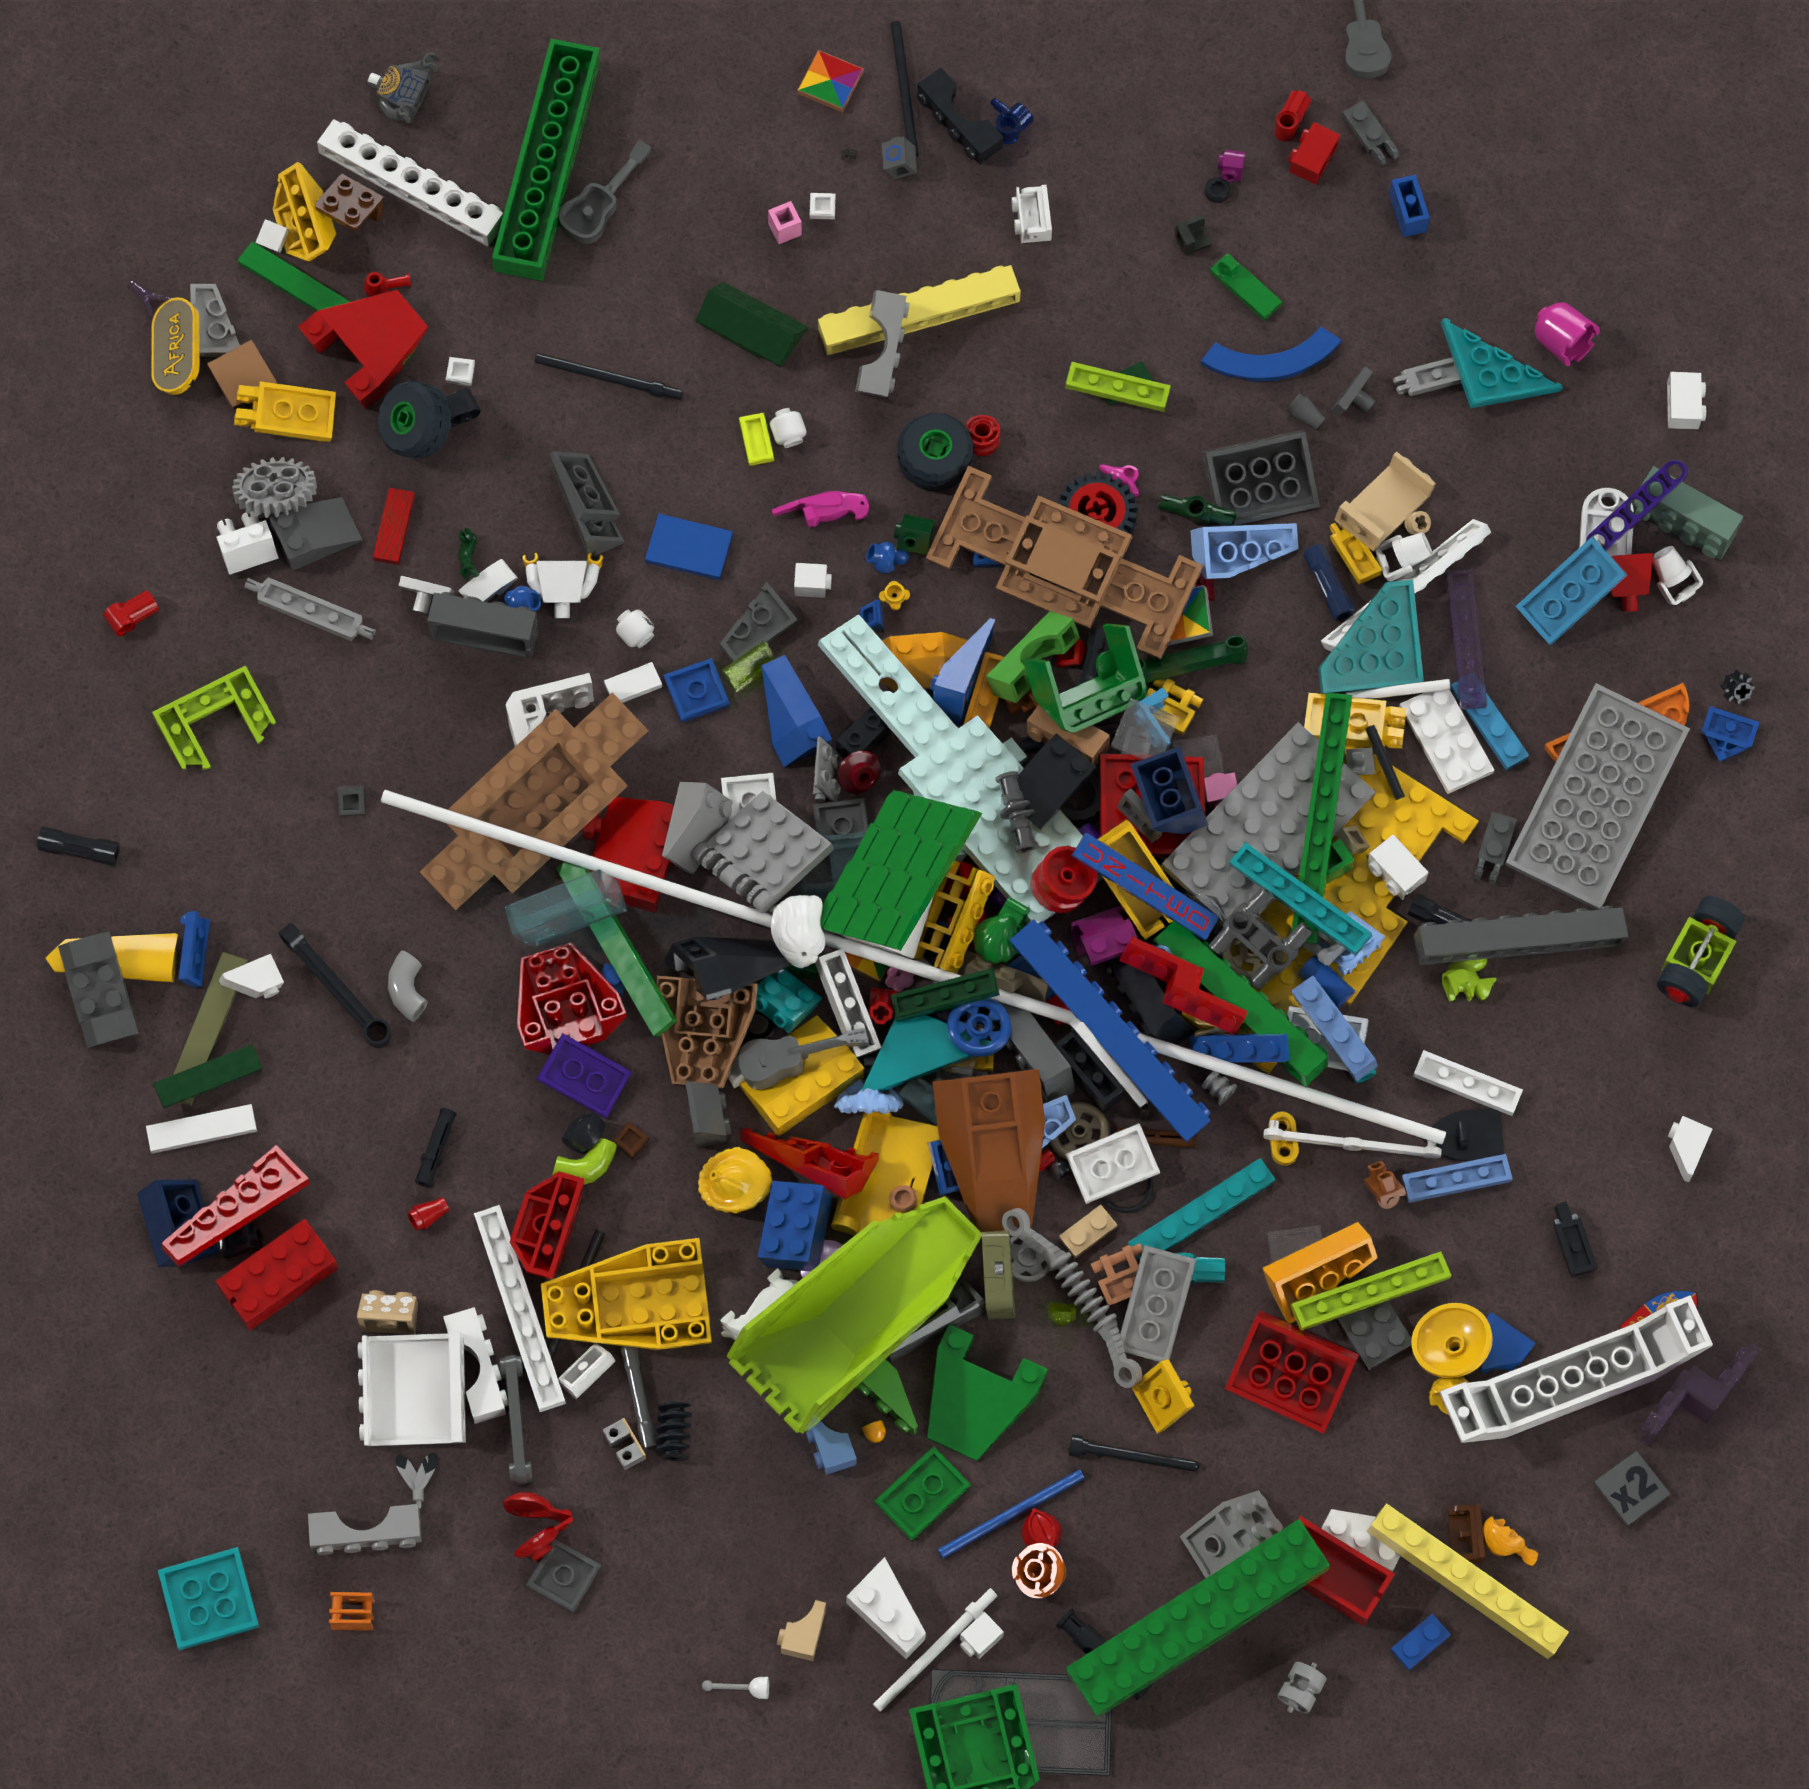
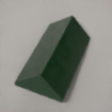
M725 282L708 290L696 318V322L755 357L759 359L763 357L780 368L808 330V326Z

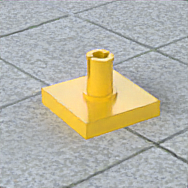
M1169 1359L1160 1361L1142 1377L1138 1384L1131 1387L1156 1433L1165 1431L1195 1406L1189 1397L1191 1395V1388H1184L1188 1383L1179 1379Z

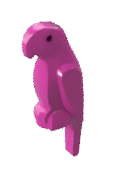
M826 491L772 509V515L775 517L792 511L803 510L807 526L810 528L816 527L820 521H833L848 513L854 514L856 520L864 519L869 514V503L863 494Z

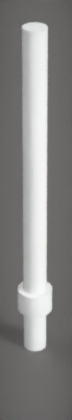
M990 1588L975 1603L972 1602L965 1608L966 1612L873 1703V1706L881 1712L973 1620L975 1621L984 1613L983 1610L997 1597V1594Z

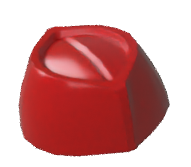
M1033 1508L1022 1526L1021 1535L1027 1547L1036 1543H1044L1056 1548L1062 1538V1528L1059 1521L1053 1515Z

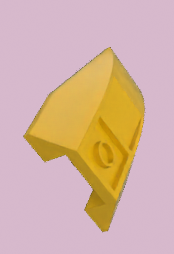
M699 1238L646 1244L541 1284L546 1336L548 1338L654 1350L712 1343Z

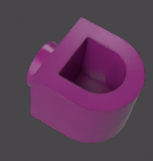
M1225 149L1224 154H1219L1218 169H1222V179L1228 182L1241 181L1245 152Z

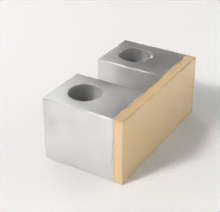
M625 1418L603 1429V1434L611 1448L630 1437L634 1442L616 1452V1456L624 1470L646 1459V1454ZM613 1432L618 1433L616 1437L610 1436ZM626 1455L632 1457L630 1460L623 1459Z

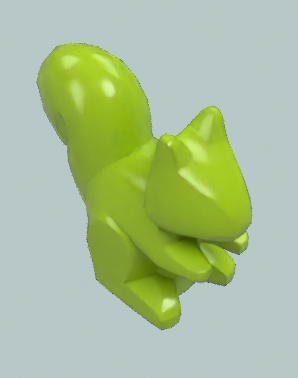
M1487 959L1452 962L1446 972L1442 975V985L1449 1002L1454 1001L1456 995L1460 992H1464L1468 1001H1471L1474 994L1480 1000H1484L1489 996L1491 987L1497 979H1480L1476 973L1485 967Z

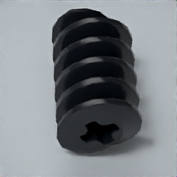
M668 1401L658 1405V1411L662 1414L658 1415L657 1418L660 1423L657 1426V1432L661 1435L656 1437V1443L659 1446L655 1448V1453L661 1458L670 1461L689 1460V1456L682 1454V1451L690 1449V1445L682 1443V1441L691 1437L690 1434L683 1432V1429L691 1428L690 1423L684 1422V1419L692 1417V1413L685 1411V1408L692 1406L691 1404L680 1401Z

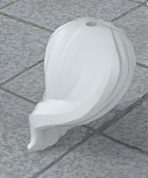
M815 895L790 896L780 904L769 909L773 913L770 925L773 940L783 956L797 968H804L816 963L818 955L825 948V936L821 928L823 904L821 898Z

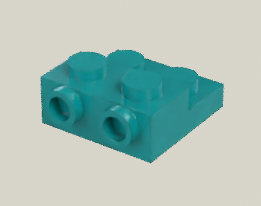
M783 968L772 976L768 975L758 984L755 1009L771 1019L778 1027L790 1033L818 1007L822 997Z

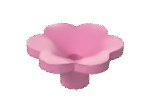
M890 967L887 971L888 977L885 980V984L887 987L901 992L904 988H908L913 984V976L915 974Z

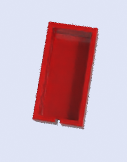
M304 1219L217 1279L216 1283L220 1292L231 1307H234L235 1312L250 1331L338 1270V1266L332 1254L306 1219Z
M1300 1516L1299 1519L1330 1564L1329 1571L1302 1587V1589L1364 1627L1392 1582L1395 1573Z

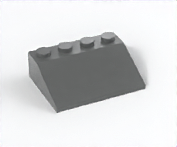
M1293 431L1201 452L1213 503L1216 507L1237 511L1236 520L1233 519L1235 521L1234 526L1320 507L1306 432ZM1219 523L1220 526H1229Z

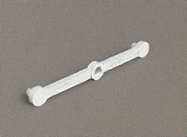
M1270 1120V1128L1264 1130L1263 1136L1265 1139L1275 1141H1295L1338 1146L1349 1151L1364 1149L1433 1159L1440 1158L1442 1149L1436 1147L1435 1142L1427 1140L1428 1144L1426 1147L1367 1141L1354 1137L1342 1138L1283 1131L1279 1129V1121L1277 1120L1275 1123V1120Z

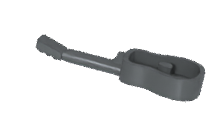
M1353 0L1357 21L1349 23L1346 28L1345 39L1348 46L1344 61L1345 68L1351 76L1360 79L1382 76L1389 70L1391 51L1381 36L1380 24L1375 20H1366L1363 0Z
M638 140L629 155V160L608 185L604 187L597 183H589L579 196L569 200L561 207L559 222L564 233L573 240L583 244L596 242L602 236L608 218L617 209L616 197L613 195L634 168L637 165L640 166L651 153L649 145Z
M864 1028L846 1031L844 1035L799 1046L796 1038L793 1036H786L778 1040H751L740 1049L739 1067L749 1087L757 1090L766 1089L786 1077H794L801 1074L804 1070V1060L808 1058L809 1054L843 1045H848V1047L868 1046V1034Z

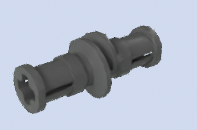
M1010 771L995 777L996 783L1000 784L1003 804L1006 806L1001 810L1000 816L1002 819L1010 820V829L1014 834L1017 845L1015 847L1016 853H1026L1037 849L1039 846L1038 842L1034 841L1031 830L1032 825L1028 819L1029 816L1034 814V810L1025 809L1030 804V801L1024 800L1023 793L1020 791L1017 780L1019 777L1018 772Z

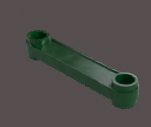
M1232 635L1225 641L1163 655L1161 660L1150 658L1146 660L1139 659L1145 683L1147 684L1148 682L1227 663H1243L1247 659L1248 646L1243 636Z

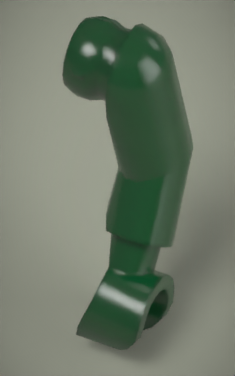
M465 528L464 532L461 530L458 535L461 540L458 559L462 567L460 574L468 581L471 575L476 578L480 574L474 567L472 559L477 538L470 529Z

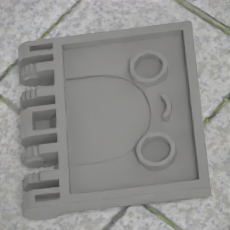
M762 791L707 842L700 843L693 850L691 857L708 870L714 866L713 875L720 878L732 890H736V893L745 896L748 893L747 901L753 904L761 913H765L834 850L831 842Z

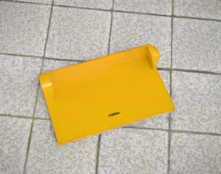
M864 1112L853 1148L856 1149V1154L868 1156L871 1152L878 1153L879 1160L861 1192L848 1199L839 1196L831 1227L836 1231L855 1236L872 1221L881 1222L892 1218L898 1212L891 1206L890 1194L894 1188L900 1185H907L915 1191L917 1204L913 1210L923 1204L933 1168L928 1142L940 1140L938 1127L893 1117L891 1113L881 1114L880 1112H872L867 1114Z

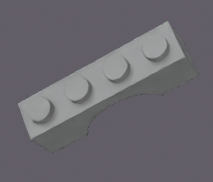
M879 290L874 291L869 317L876 321L883 331L885 339L884 349L876 361L860 366L855 392L884 398L888 397V393H893L895 378H892L893 367H898L900 353L896 352L898 342L902 343L905 328H902L901 324L903 317L907 318L909 303L906 302L907 296Z
M418 1504L390 1506L386 1518L378 1526L369 1530L349 1528L339 1519L335 1511L308 1514L310 1548L312 1552H317V1555L333 1554V1550L344 1549L346 1553H355L361 1551V1547H372V1550L388 1549V1545L399 1544L401 1548H411L416 1546L417 1542H422Z

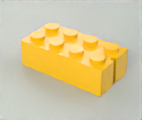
M1125 820L1097 839L1174 888L1128 820ZM1102 876L1145 940L1165 927L1159 920V917L1163 914ZM1163 915L1168 923L1172 922L1171 919Z

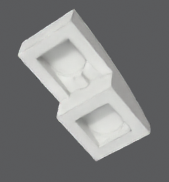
M500 559L480 572L478 577L471 579L459 592L466 599L467 597H476L482 602H488L494 595L502 594L518 577L505 561Z

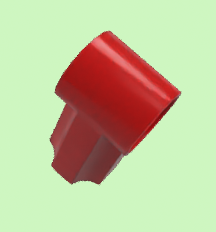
M1301 90L1292 91L1282 111L1278 113L1274 134L1280 141L1288 142L1296 136L1297 128L1312 102L1307 93Z
M146 590L125 603L118 602L109 606L104 611L103 616L118 637L126 635V631L131 632L138 622L159 611V607L151 593Z
M871 987L869 1016L874 1019L876 1024H885L887 1020L892 1019V1015L895 1013L891 995L898 993V990Z

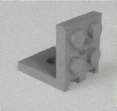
M1258 1490L1222 1502L1184 1532L1180 1538L1205 1578L1281 1531L1283 1527L1269 1508L1265 1497ZM1212 1538H1215L1219 1544L1218 1551L1214 1550L1211 1545Z

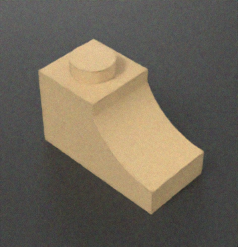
M815 1600L813 1608L806 1617L794 1623L787 1622L786 1629H780L777 1645L781 1646V1654L810 1661L814 1660L826 1611L825 1602Z

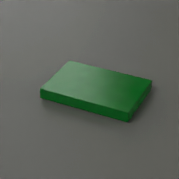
M933 1446L885 1490L874 1503L913 1541L971 1487V1484Z

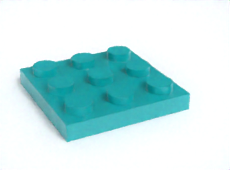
M238 1547L158 1570L179 1651L259 1628Z

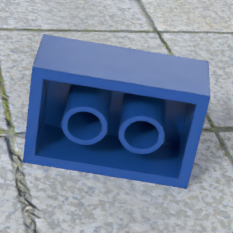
M772 1182L758 1258L766 1267L811 1272L820 1264L833 1197L824 1185Z

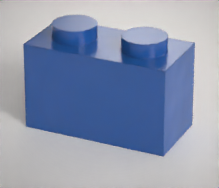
M1416 174L1393 179L1390 185L1389 196L1402 237L1427 232L1430 217Z

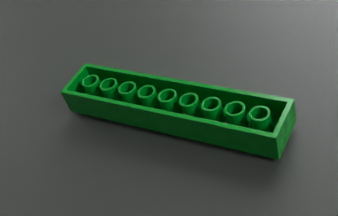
M550 39L492 256L494 272L543 281L559 222V212L564 203L601 63L600 50L597 47Z
M1298 1519L1066 1667V1673L1097 1719L1329 1571L1330 1564L1301 1520Z

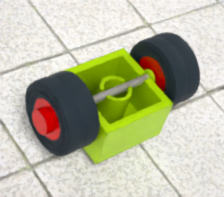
M1705 896L1699 903L1693 918H1688L1661 969L1662 974L1657 981L1658 989L1676 1003L1688 1007H1697L1701 1003L1705 994L1709 995L1735 946L1736 941L1733 939L1737 936L1739 929L1744 923L1745 917L1743 913L1733 904L1721 898Z

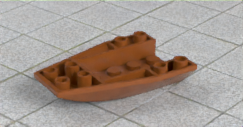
M1039 1069L933 1081L938 1135L972 1224L981 1233L1005 1231L1002 1225L1003 1215L1011 1209L1021 1208L1028 1214L1030 1228L1032 1229L1045 1128ZM1013 1216V1223L1017 1228H1019V1221L1015 1216Z

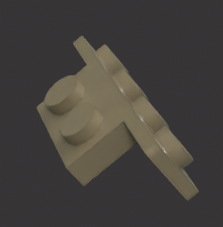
M966 950L964 962L958 970V975L964 976L993 968L999 989L1046 1002L1049 986L1043 979L1001 963L985 961L980 955Z

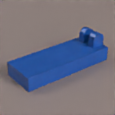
M196 911L187 912L180 919V922L185 925L179 980L194 988L202 987L210 920L199 917V913Z

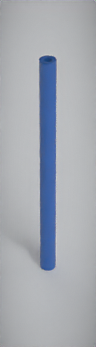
M1079 1469L940 1547L938 1549L939 1554L943 1559L1082 1481L1085 1479L1083 1473Z

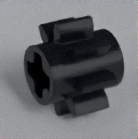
M1735 670L1732 674L1725 675L1724 683L1720 685L1725 691L1723 696L1728 701L1734 700L1737 704L1750 699L1752 690L1755 689V686L1750 683L1752 678L1747 673L1742 675L1738 670Z

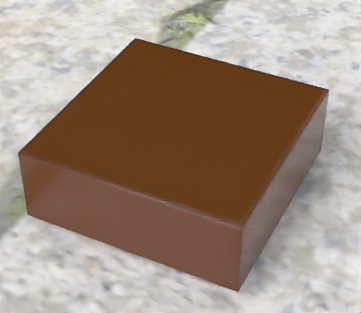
M628 1122L612 1142L617 1144V1148L633 1159L650 1138L631 1122Z

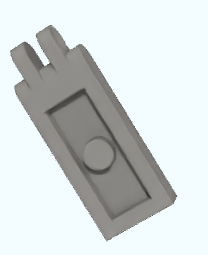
M1453 357L1405 369L1401 372V376L1393 379L1395 385H1400L1396 388L1397 393L1403 394L1408 392L1409 396L1461 383Z

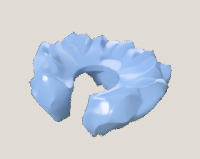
M859 1079L858 1081H853L849 1087L839 1094L834 1105L842 1113L850 1114L853 1112L855 1114L860 1111L867 1114L872 1112L888 1114L901 1109L903 1101L892 1088L879 1092L869 1088L862 1091L864 1084Z

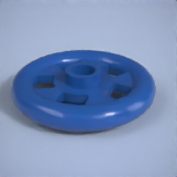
M987 998L954 1007L948 1018L947 1029L952 1043L961 1052L974 1057H986L995 1054L1007 1043L1011 1034V1020L1006 1009L999 1002ZM979 1007L990 1009L989 1016L978 1014ZM964 1012L971 1015L966 1024L959 1020ZM992 1021H1000V1031H992ZM977 1024H981L984 1029L977 1031L974 1027ZM964 1031H967L968 1035L972 1038L968 1042L964 1041L960 1036ZM990 1037L991 1044L986 1046L980 1045L979 1040Z

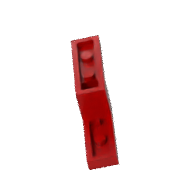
M1133 936L1131 937L1121 954L1120 961L1168 982L1162 1003L1228 1033L1236 1034L1246 1018L1247 1011L1200 990L1203 968Z

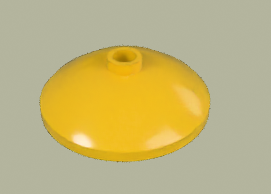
M1462 1303L1443 1304L1427 1312L1417 1323L1412 1335V1351L1419 1365L1428 1373L1441 1378L1461 1377L1476 1370L1488 1357L1493 1342L1492 1330L1488 1320L1478 1309ZM1460 1347L1457 1351H1452V1348Z

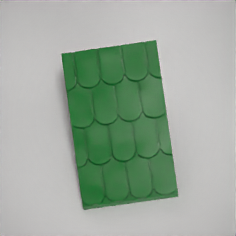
M893 790L886 798L874 823L870 824L852 860L845 866L833 891H830L825 899L821 915L822 930L839 934L853 941L899 956L914 959L933 896L982 813L965 807Z

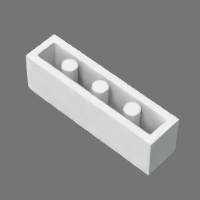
M842 948L818 957L815 965L842 1035L846 1031L862 1028L867 1031L869 1045L852 1046L849 1049L856 1058L878 1051L881 1045L844 949Z

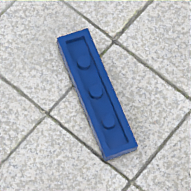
M1208 1034L1197 1037L1195 1035L1190 1036L1191 1050L1228 1062H1286L1290 1060L1287 1034Z

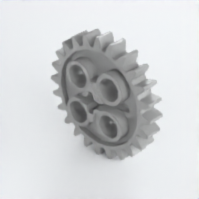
M272 457L270 462L267 463L262 459L260 465L251 463V469L244 467L243 473H237V479L233 480L234 486H232L235 503H239L240 509L246 508V513L254 511L255 516L264 513L265 518L270 513H274L275 517H278L281 512L289 515V510L291 509L298 512V506L306 507V501L313 500L312 495H316L317 488L314 471H310L309 465L303 466L302 461L295 464L293 458L285 462L284 457L279 461H275L274 457Z

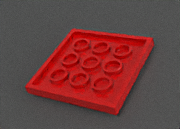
M1100 754V837L1125 820H1128L1153 857L1168 858L1193 831L1186 834L1163 832L1161 837L1152 844L1116 807L1124 793L1130 789L1142 799L1131 764L1154 755ZM1184 756L1205 814L1204 757Z

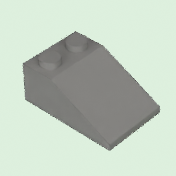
M680 782L662 856L685 872L694 874L700 864L691 857L693 850L700 843L707 842L728 823L729 816L732 813L733 801L707 783Z

